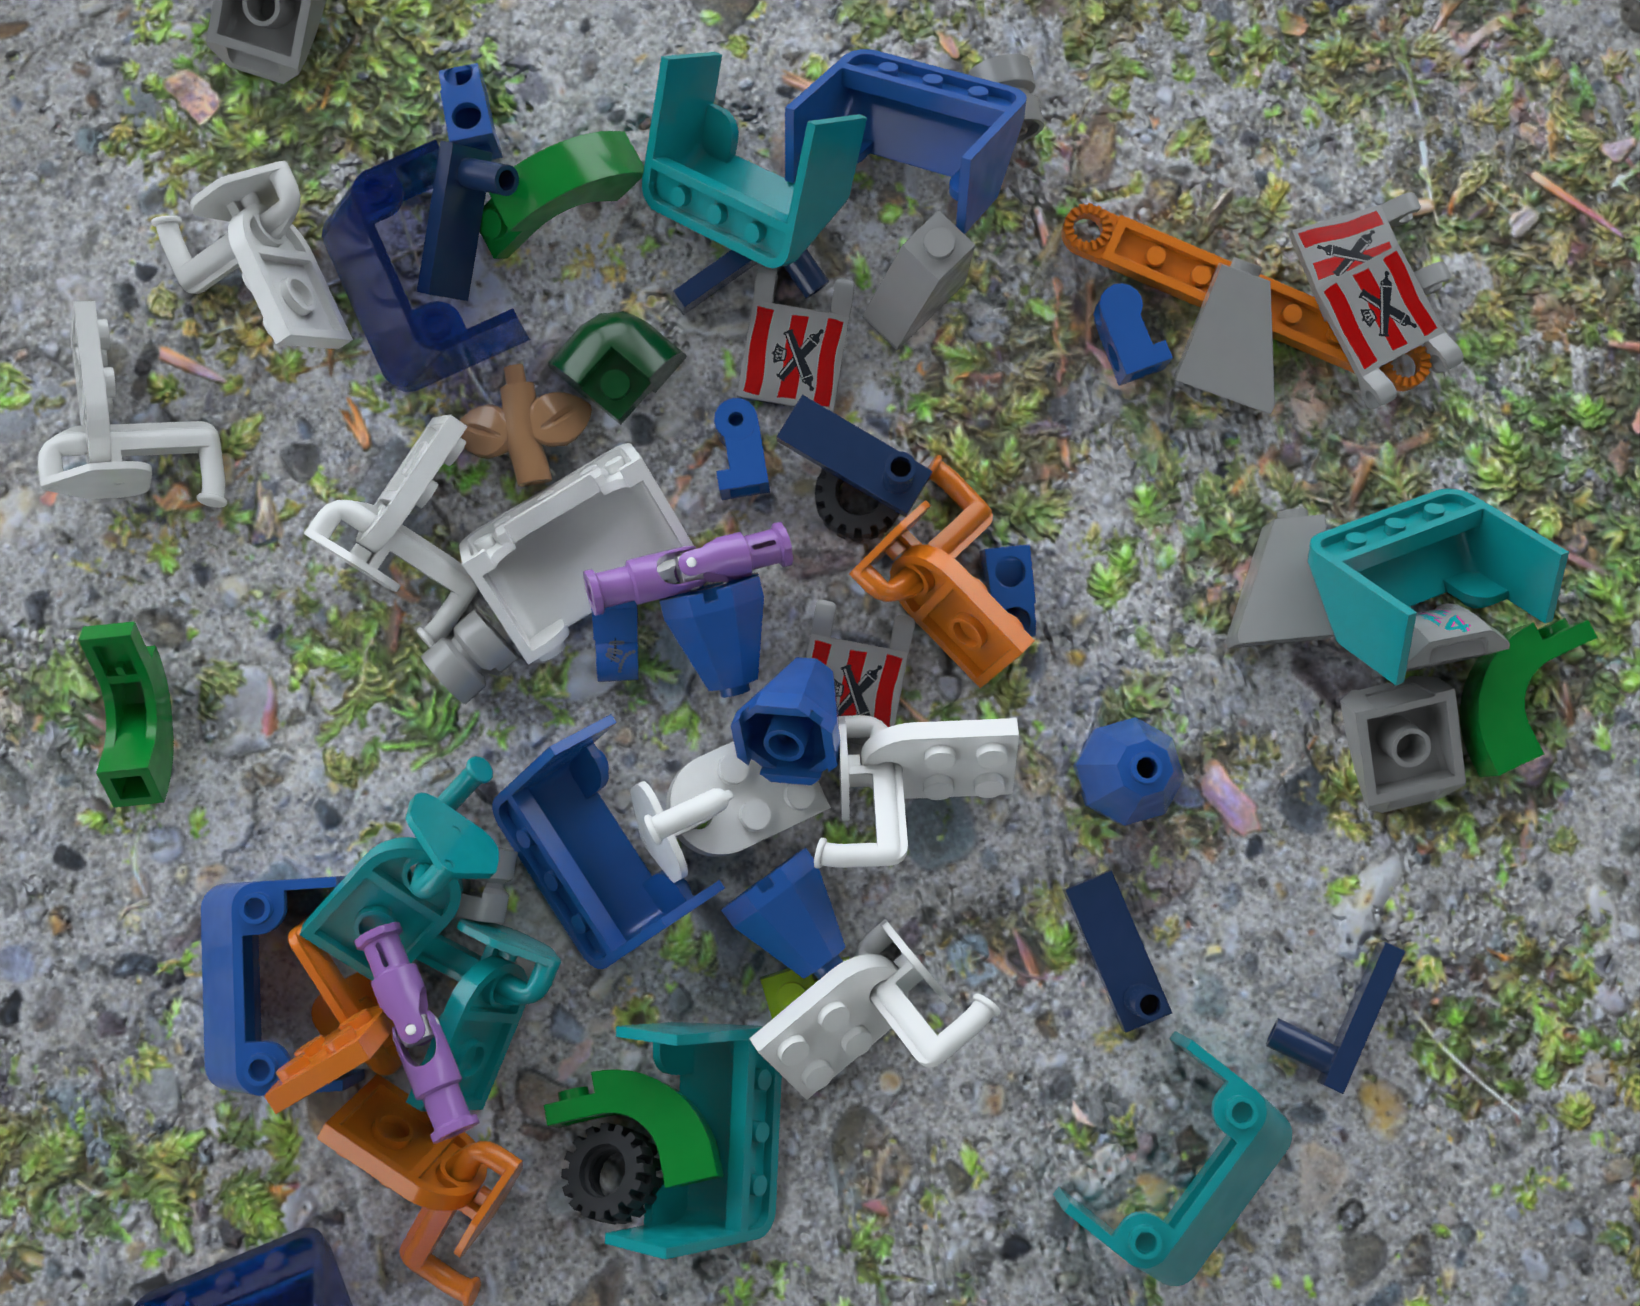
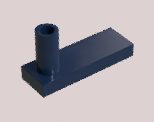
M440 141L417 292L468 301L486 192L510 196L516 191L519 184L517 170L508 164L491 162L492 152L452 142Z
M807 249L793 264L783 266L806 299L820 291L830 282ZM730 250L674 289L672 300L681 313L685 315L758 263Z
M803 394L776 436L777 442L904 517L910 512L933 472L915 461L909 453L896 450Z
M1107 870L1062 889L1122 1031L1127 1033L1172 1014L1112 870Z
M1377 942L1333 1044L1277 1018L1268 1036L1266 1046L1321 1072L1317 1080L1318 1083L1344 1094L1405 954V950L1387 942Z

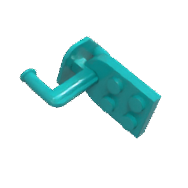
M479 756L471 757L466 763V768L462 770L438 798L427 793H417L410 800L405 817L408 826L416 838H394L373 847L304 921L299 935L373 981L374 976L364 950H357L354 940L363 933L378 926L400 922L403 932L399 937L409 962L412 963L456 915L463 891V879H489L497 872L499 849L494 840L483 829L456 811L481 784L488 783L493 778V769L490 763ZM415 865L414 871L412 872L410 867Z
M460 919L457 924L458 930L486 944L482 956L438 934L416 959L459 981L438 1020L461 1074L462 1081L459 1083V1087L468 1110H483L522 1017L525 1005L536 1003L547 994L555 979L561 960L550 946L518 930L496 923ZM517 957L535 962L529 980L525 970L514 963ZM435 1036L432 1038L424 1060L419 1066L425 1065L434 1057L436 1052ZM411 1089L406 1103L420 1111H427L423 1100H416Z

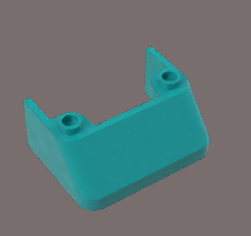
M705 52L661 56L642 176V192L645 201L655 212L765 267L778 268L793 264L847 202L852 188L867 117L857 114L808 121L795 183L785 181L784 177L736 155L739 139L737 122L728 110L714 104L722 54Z
M1439 489L1316 534L1310 540L1308 564L1336 641L1394 685H1399L1405 680L1417 612L1410 608L1411 606L1446 592L1471 608H1485L1507 599L1546 624L1553 621L1569 551L1471 493L1458 489Z
M689 1022L616 1026V1037L653 1042V1060L656 1067L662 1073L680 1075L679 1091L699 1109L713 1132L721 1158L724 1177L674 1189L665 1188L663 1179L661 1188L654 1187L652 1193L657 1196L654 1204L645 1203L644 1225L605 1233V1244L667 1260L757 1240L769 1232L776 1214L782 1075L758 1053L749 1039L763 1026Z
M1175 1031L1169 1039L1224 1082L1214 1096L1211 1112L1215 1124L1226 1136L1164 1220L1153 1213L1138 1211L1126 1216L1117 1228L1113 1230L1062 1188L1058 1187L1053 1193V1196L1066 1214L1129 1264L1168 1286H1181L1195 1277L1291 1145L1293 1136L1292 1127L1288 1119L1256 1089L1193 1040Z

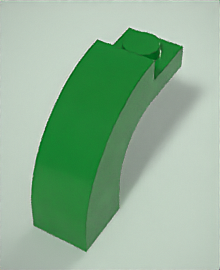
M599 131L572 137L551 145L513 166L519 175L518 187L510 196L489 193L491 199L483 208L480 234L494 259H507L533 233L555 216L573 207L590 202L618 201L642 179L644 165L626 132Z
M1564 617L1537 629L1534 622L1513 628L1503 634L1510 642L1509 649L1478 657L1468 674L1461 696L1460 724L1465 747L1479 777L1500 776L1544 755L1527 719L1525 710L1527 687L1536 671L1546 662L1598 638L1589 620L1569 625Z
M135 621L84 626L78 641L99 683L106 714L105 743L96 774L114 808L164 803L172 773L174 736L169 687L156 645H145Z
M629 1070L593 1071L591 1075L595 1093L589 1094L588 1086L572 1088L558 1092V1102L544 1105L547 1126L555 1128L620 1115L629 1116L638 1121L648 1130L656 1143L665 1188L674 1189L724 1177L717 1142L705 1117L685 1095L658 1079Z

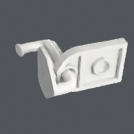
M278 161L223 176L191 199L190 207L194 215L229 222L228 233L193 258L183 240L179 227L182 219L179 216H160L151 220L152 225L157 229L161 245L175 276L186 292L192 294L205 292L240 267L243 272V281L252 292L261 311L264 327L276 345L340 349L353 340L309 245L292 224L300 207L301 195L298 184L286 161Z
M73 301L70 339L81 426H73L58 433L42 446L38 454L40 488L84 499L136 496L149 490L152 479V467L145 462L122 461L123 456L199 453L202 491L197 495V501L210 507H225L227 500L224 498L225 473L221 442L218 431L213 425L203 421L110 424L109 414H113V398H116V386L113 367H107V350H110L107 319H97L95 301ZM85 455L86 465L63 471L62 456Z
M451 414L431 419L374 505L352 500L333 501L326 504L317 513L304 532L306 536L392 591L397 592L401 585L378 570L389 552L451 591L428 625L417 629V633L429 648L440 638H446L478 591L476 584L462 563L403 525L415 506L422 509L434 494L438 483L432 479L443 464L451 466L466 445V441L460 437L468 426ZM341 520L359 531L356 542L359 544L356 543L350 552L329 540Z
M839 716V780L842 821H850L849 788L870 787L873 789L876 843L836 844L828 843L826 838H820L815 852L814 867L820 869L822 866L837 868L892 866L902 862L907 856L908 851L904 799L928 798L931 800H944L949 797L962 796L993 798L999 795L1013 794L1019 741L1017 718L914 722L887 727L883 721L872 716ZM870 737L861 750V765L860 754L848 755L847 738Z
M733 741L692 760L677 773L667 793L665 811H663L652 788L645 781L634 785L630 789L640 837L645 848L669 879L675 883L688 876L687 863L677 838L689 849L705 856L725 857L733 855L830 809L831 807L819 782L817 781L812 786L770 782L759 774L762 766L751 759L748 766L737 758ZM708 821L707 825L703 829H696L697 827Z
M884 919L859 942L855 951V957L840 963L749 1039L758 1053L808 1100L818 1090L827 1086L832 1078L858 1056L866 1053L891 1028L914 1058L924 1067L931 1068L945 1062L977 1035L993 1016L998 1017L1001 1010L987 997L975 993L972 1005L937 1035L908 999L909 991L921 980L925 979L946 1006L952 1002V999L889 922ZM893 942L902 952L894 960V963L888 958L878 955Z

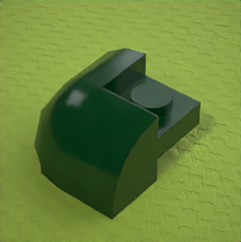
M622 311L599 313L581 325L548 362V366L583 397H588L621 425L651 390L654 393L657 392L687 356L648 322L633 314Z

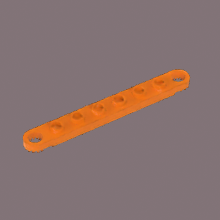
M1088 203V205L1079 204L1078 207L1071 209L1061 229L1063 243L1073 254L1200 308L1218 263L1230 266L1232 263L1227 259L1121 214L1118 216L1102 209L1099 205L1094 206L1092 203ZM1082 219L1091 220L1099 227L1100 236L1095 241L1091 240V242L1085 240L1083 242V239H1078L1077 234H1074V224ZM1260 274L1259 277L1271 282L1272 338L1355 374L1328 321H1324L1315 297ZM1420 345L1405 353L1415 363V373L1409 378L1406 376L1401 377L1402 375L1396 374V370L1393 371L1392 368L1394 367L1391 365L1393 360L1379 367L1391 380L1396 391L1411 390L1422 383L1429 375L1432 363H1430L1431 356L1427 354L1425 346L1422 347Z

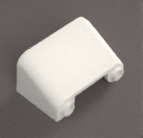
M626 443L600 455L476 529L461 541L459 550L462 565L529 665L537 659L547 661L561 653L566 647L564 641L569 635L568 627L592 613L585 589L583 571L592 569L595 573L623 567L626 560L694 545L642 457L632 444ZM674 559L667 560L657 567V572L663 580H667L669 583L678 582L674 575Z

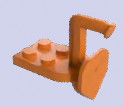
M936 455L928 466L933 471L929 480L942 488L963 512L925 545L910 532L912 527L931 507L927 500H925L904 518L849 575L873 598L884 602L899 601L910 617L981 689L1018 658L1035 640L1024 630L1022 623L1015 616L1009 614L988 593L983 582L973 577L955 559L990 526L993 514L989 505L955 470L942 461V456ZM886 554L894 561L891 566L889 581L873 567Z
M309 916L289 932L287 940L289 946L320 992L311 1010L312 1021L320 1035L297 1049L293 1053L295 1058L275 1072L279 1080L264 1095L275 1114L364 1062L371 1070L382 1076L395 1073L402 1065L393 1041L392 1028L395 1025L393 1020L388 1018L380 1008L371 986L372 981L358 972L344 978L329 953L299 935L304 921Z
M376 1074L325 1122L317 1139L333 1149L339 1156L349 1160L377 1179L385 1187L392 1189L403 1198L422 1207L400 1246L399 1252L403 1263L442 1292L463 1302V1306H472L480 1290V1277L475 1276L471 1279L456 1271L432 1253L457 1210L471 1218L472 1221L453 1254L461 1258L506 1199L523 1169V1160L491 1141L475 1142L465 1132L433 1144L430 1135L434 1128L427 1111H420L406 1103L409 1094L381 1075ZM487 1167L501 1176L492 1190L485 1185L482 1186L487 1176Z

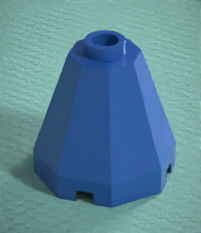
M758 572L752 573L748 577L703 585L696 590L660 599L664 621L708 691L720 690L721 697L723 698L737 696L750 691L749 683L758 680L764 604V594Z
M796 657L736 712L730 727L737 758L748 766L751 759L762 766L759 774L768 781L776 783L812 786L820 780L824 770L828 768L829 773L837 767L840 759V732L833 671L815 658Z
M1136 717L1093 729L1073 765L1076 777L1081 785V794L1085 806L1121 826L1164 815L1185 778L1173 738ZM1137 763L1140 764L1139 770L1142 772L1141 776L1137 772Z
M806 847L773 869L771 873L758 880L721 909L736 930L802 978H806L814 973L817 979L820 980L830 970L843 962L839 953L846 946L820 869L814 867V858Z

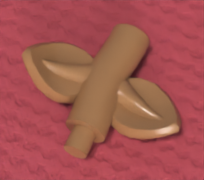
M523 364L504 367L507 385L500 387L502 407L486 404L470 410L460 420L468 426L460 438L466 441L464 448L479 458L491 459L508 452L519 487L551 482L552 476L543 445L547 447L567 446L575 441L584 431L592 413L591 404L580 397L565 392H551L543 394L536 399L534 382H526Z

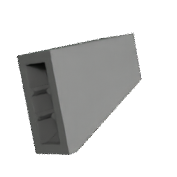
M938 210L901 246L864 311L863 318L890 345L898 350L965 284L975 244Z
M1234 257L1230 266L1218 263L1174 377L1176 381L1271 414L1275 406L1271 282L1259 277L1262 270L1261 266Z
M1306 508L1283 510L1277 512V519L1262 527L1226 637L1227 649L1326 640L1334 637L1308 564L1311 538L1316 534L1327 531L1325 514L1308 516Z

